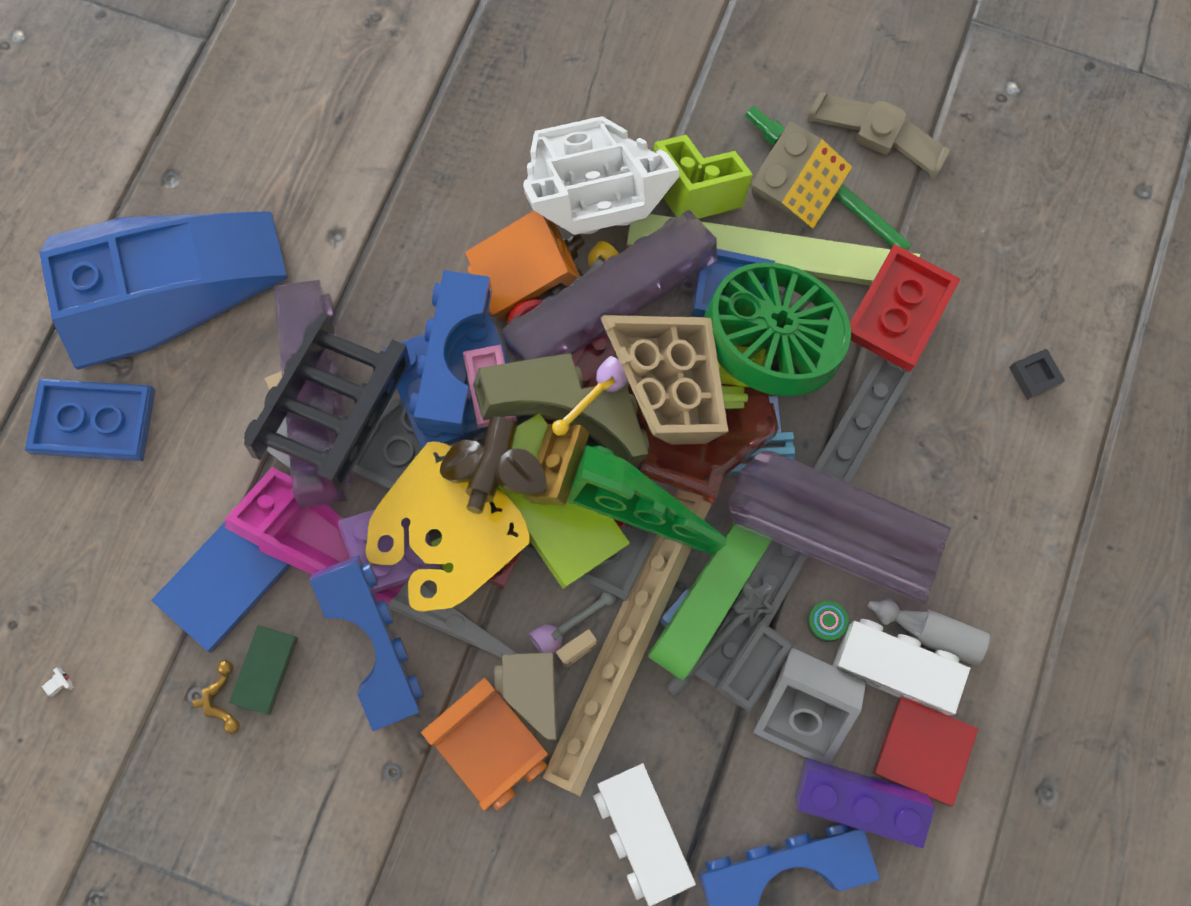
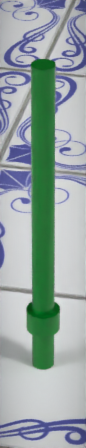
M752 106L745 114V117L764 133L763 138L774 147L785 127L778 121L772 122L755 106ZM842 184L835 197L891 247L895 244L908 251L912 244Z

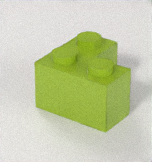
M687 135L654 143L653 152L656 153L660 149L666 152L679 169V178L663 198L680 223L744 206L753 174L736 151L703 158Z

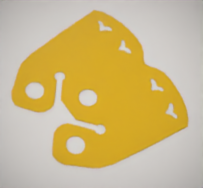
M427 442L378 504L369 521L365 550L366 557L372 564L394 565L398 563L404 556V527H402L401 522L404 518H409L411 521L409 525L410 548L427 564L446 565L449 562L453 564L454 568L450 573H446L445 570L418 569L410 576L408 581L409 604L414 610L422 612L452 608L466 600L529 544V531L521 512L502 491L497 490L493 499L495 507L502 508V512L491 513L490 502L485 503L482 514L472 513L466 509L470 498L465 492L468 483H452L440 474L442 461L436 463L433 453L436 452L439 457L445 456L451 446L440 442ZM511 522L514 525L513 530L519 535L518 537L507 535ZM432 529H437L442 534V541L435 547L429 546L425 539L426 534ZM384 535H390L394 540L393 548L389 552H381L378 549V540ZM430 580L437 585V593L432 598L427 599L421 595L420 589L425 581Z

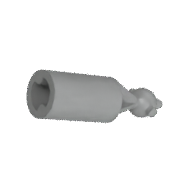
M890 598L880 602L869 601L868 607L876 613L877 618L883 624L888 625L896 621L913 638L919 640L921 645L934 650L950 652L958 656L961 661L975 667L981 663L986 654L990 634L930 609H926L924 612L901 611L898 605Z

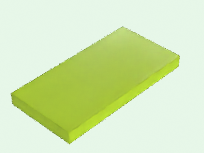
M540 413L517 426L512 449H524L536 458L538 457L548 428V424ZM500 485L497 489L506 494L521 512L527 524L530 542L562 589L630 544L614 519L570 502H566V505L532 503L524 494L507 491Z

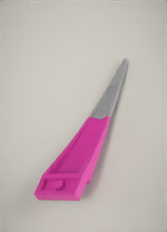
M274 467L264 475L225 518L226 529L259 546L260 552L310 574L350 559L338 528L339 520L343 518L308 486ZM408 582L375 593L378 601L386 600L390 609L501 658L502 655L517 654L453 607L424 612L414 610L409 604ZM422 584L420 592L424 598L429 599L435 596V593Z

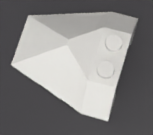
M597 117L535 131L530 151L531 163H528L527 180H524L523 187L524 193L535 212L574 235L580 233L592 234L602 228L615 225L626 226L636 220L647 218L679 178V169L666 152L661 149L656 151V153L649 150L645 140L639 138L635 142L628 138L627 130L604 117Z

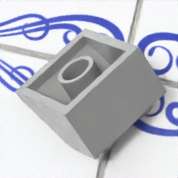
M791 648L774 679L753 733L803 757L830 765L861 712L866 681L797 649Z

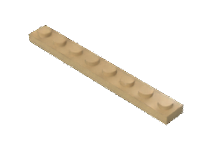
M678 490L674 497L703 520H705L712 504L704 495ZM659 535L656 536L626 601H623L545 770L543 779L581 796L689 556L691 547Z

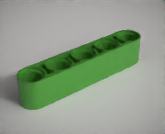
M748 502L745 504L724 535L727 538L726 545L711 555L653 646L648 658L680 680H684L772 541L780 524Z

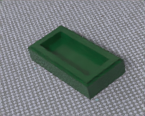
M257 625L229 703L271 715L298 638Z

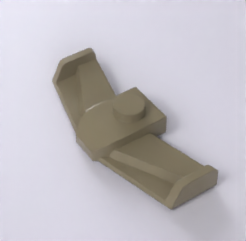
M820 92L807 118V123L810 124L819 122L859 131L855 142L885 156L888 155L893 146L931 174L930 178L933 180L936 179L950 151L949 148L943 147L907 120L906 113L902 108L886 101H877L874 104Z

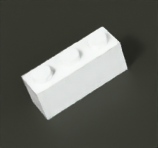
M860 619V622L853 621L849 624L847 631L842 637L832 666L865 680L868 686L895 697L907 698L947 716L956 714L970 671V667L959 663L960 658L943 650H936L933 653L920 647L921 642L907 635L898 634L896 638L882 632L883 626L867 619Z
M642 763L598 783L600 792L593 795L602 818L611 816L617 832L611 834L610 838L619 859L627 856L634 872L627 875L636 899L645 897L648 906H652L695 886L694 879L644 764Z

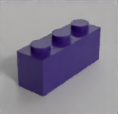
M810 758L805 760L795 795L797 810L922 849L925 845L935 809L930 798L925 793Z

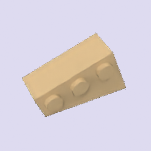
M603 315L601 317V321L653 436L671 445L707 444L728 432L711 318Z

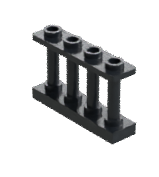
M321 312L315 323L311 322L307 326L303 335V343L297 353L292 354L286 361L284 375L277 387L273 386L267 393L264 402L265 407L258 419L252 420L248 425L244 435V445L250 455L258 460L262 458L267 448L270 447L317 467V476L323 488L339 494L411 362L407 346L393 339L386 351L382 350L377 353L334 335L335 330L330 316ZM329 349L373 367V374L367 384L359 385L315 366L324 350ZM308 380L355 400V406L349 417L344 416L340 418L301 402L296 398ZM289 413L336 433V440L330 451L325 450L321 452L278 434L277 431L286 415Z

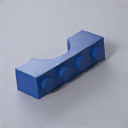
M444 270L441 284L435 283L432 305L436 306L434 319L427 320L425 328V341L429 342L427 354L420 356L417 368V376L421 378L419 392L414 391L412 393L410 401V415H414L419 429L459 435L466 434L472 396L469 386L459 381L450 372L448 362L452 348L461 337L473 330L486 327L493 293L490 277Z
M357 555L313 573L310 583L325 618L344 619L355 623L368 634L373 643L376 661L371 672L359 684L357 692L372 731L374 732L419 713V699L424 697V693L417 675L409 676L404 661L409 660L401 637L394 639L388 625L393 623L394 620L386 600L379 602L373 587L378 585V581L370 562L363 564L360 555Z
M842 823L825 827L827 835L811 839L809 833L785 839L787 847L771 851L769 844L748 849L745 851L746 859L732 863L729 856L705 862L707 870L698 872L707 906H759L760 896L766 884L781 871L795 867H804L815 871L827 882L831 889L839 892L880 880L865 831L855 827L851 828Z

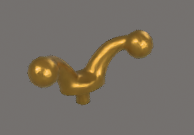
M223 660L217 665V671L221 675L219 679L212 685L202 689L203 699L192 700L193 708L204 707L205 717L209 716L223 720L226 733L235 734L240 729V722L227 711L213 705L211 702L212 698L225 686L233 671V664L228 660Z

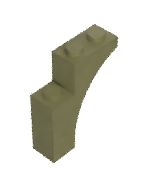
M571 353L479 368L473 383L483 420L491 419L494 416L534 417L539 413L546 419L563 420L595 388L582 389V373L578 366H574ZM627 384L616 392L603 390L569 424L582 425L589 432V437L602 447L612 450L615 456L625 459L635 468L648 455V437L646 432L640 429L637 420V402L634 395L629 394Z

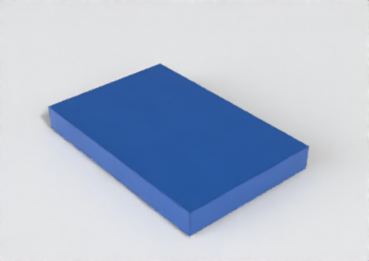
M39 379L25 451L33 455L143 462L156 390L148 385Z
M224 522L151 601L207 652L212 653L292 565L260 552L259 546L226 529Z

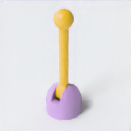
M609 356L600 365L596 375L598 385L563 420H556L553 423L552 430L556 435H565L568 431V425L603 390L616 392L629 382L617 358Z

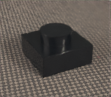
M1047 349L1014 362L1009 367L1027 400L1054 389L1065 382Z

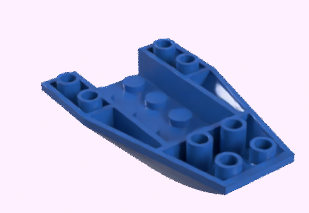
M271 212L120 217L51 235L39 252L52 321L74 368L77 370L153 350L288 279Z

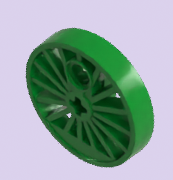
M753 263L732 271L722 280L714 292L704 314V318H711L718 363L741 383L772 395H804L826 385L840 368L851 340L850 322L837 296L823 282L811 274L780 263ZM778 286L785 287L782 300H780ZM793 291L802 295V297L791 308H789ZM810 303H813L816 306L802 311ZM743 345L749 348L742 354L736 347ZM762 349H766L761 366L751 361ZM774 355H777L780 372L770 370ZM793 363L800 372V374L794 373Z

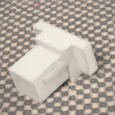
M57 667L53 669L55 675L52 676L53 678L42 686L47 695L52 697L63 688L70 690L74 688L69 676L61 668Z

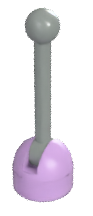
M603 592L598 601L557 628L551 624H543L528 633L532 643L539 653L553 652V655L556 654V651L562 646V635L604 605H613L616 597Z

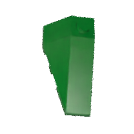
M587 445L584 448L567 502L710 555L715 554L726 545L727 538L625 459L615 456L612 450L602 446L590 447Z

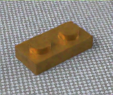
M549 424L537 457L548 482L547 491L537 494H524V496L532 503L566 505L589 432L582 425H568L567 433L563 436H558L552 430L553 424Z

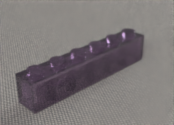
M687 210L678 217L670 218L661 228L648 236L639 238L630 248L619 255L609 257L602 266L586 276L578 277L569 287L555 296L547 297L535 309L524 316L514 318L508 326L502 329L508 350L517 362L567 353L573 355L607 333L601 321L603 315L633 316L717 261V238L690 210Z
M320 280L274 286L282 377L286 361L292 354L297 353L303 343V335L307 326L311 322L315 323L321 312L329 316L334 315L331 294H324ZM325 349L315 367L341 377L338 359H332L331 350ZM308 380L296 398L301 402L337 417L345 415L344 401L341 394ZM289 413L286 415L288 438L321 452L325 450L330 451L336 440V433ZM289 456L293 495L300 508L348 501L346 487L353 486L351 472L339 494H335L323 488L317 476V467Z

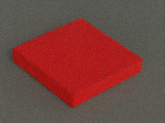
M898 697L872 774L902 787L925 793L929 798L953 807L979 728L907 698Z

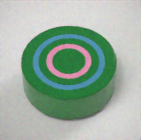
M822 601L810 610L807 616V626L810 633L816 639L831 642L845 634L849 626V617L846 610L839 603Z

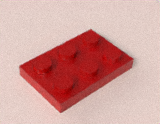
M894 244L850 322L851 341L911 372L952 297L960 278Z

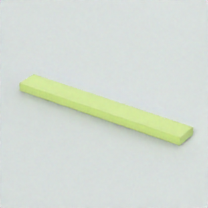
M649 214L647 218L636 220L630 224L627 240L628 247L641 252L700 260L703 246L775 260V263L798 268L816 278L871 286L890 252V249L695 220L680 223L678 218ZM912 253V254H914V255L920 257V254Z

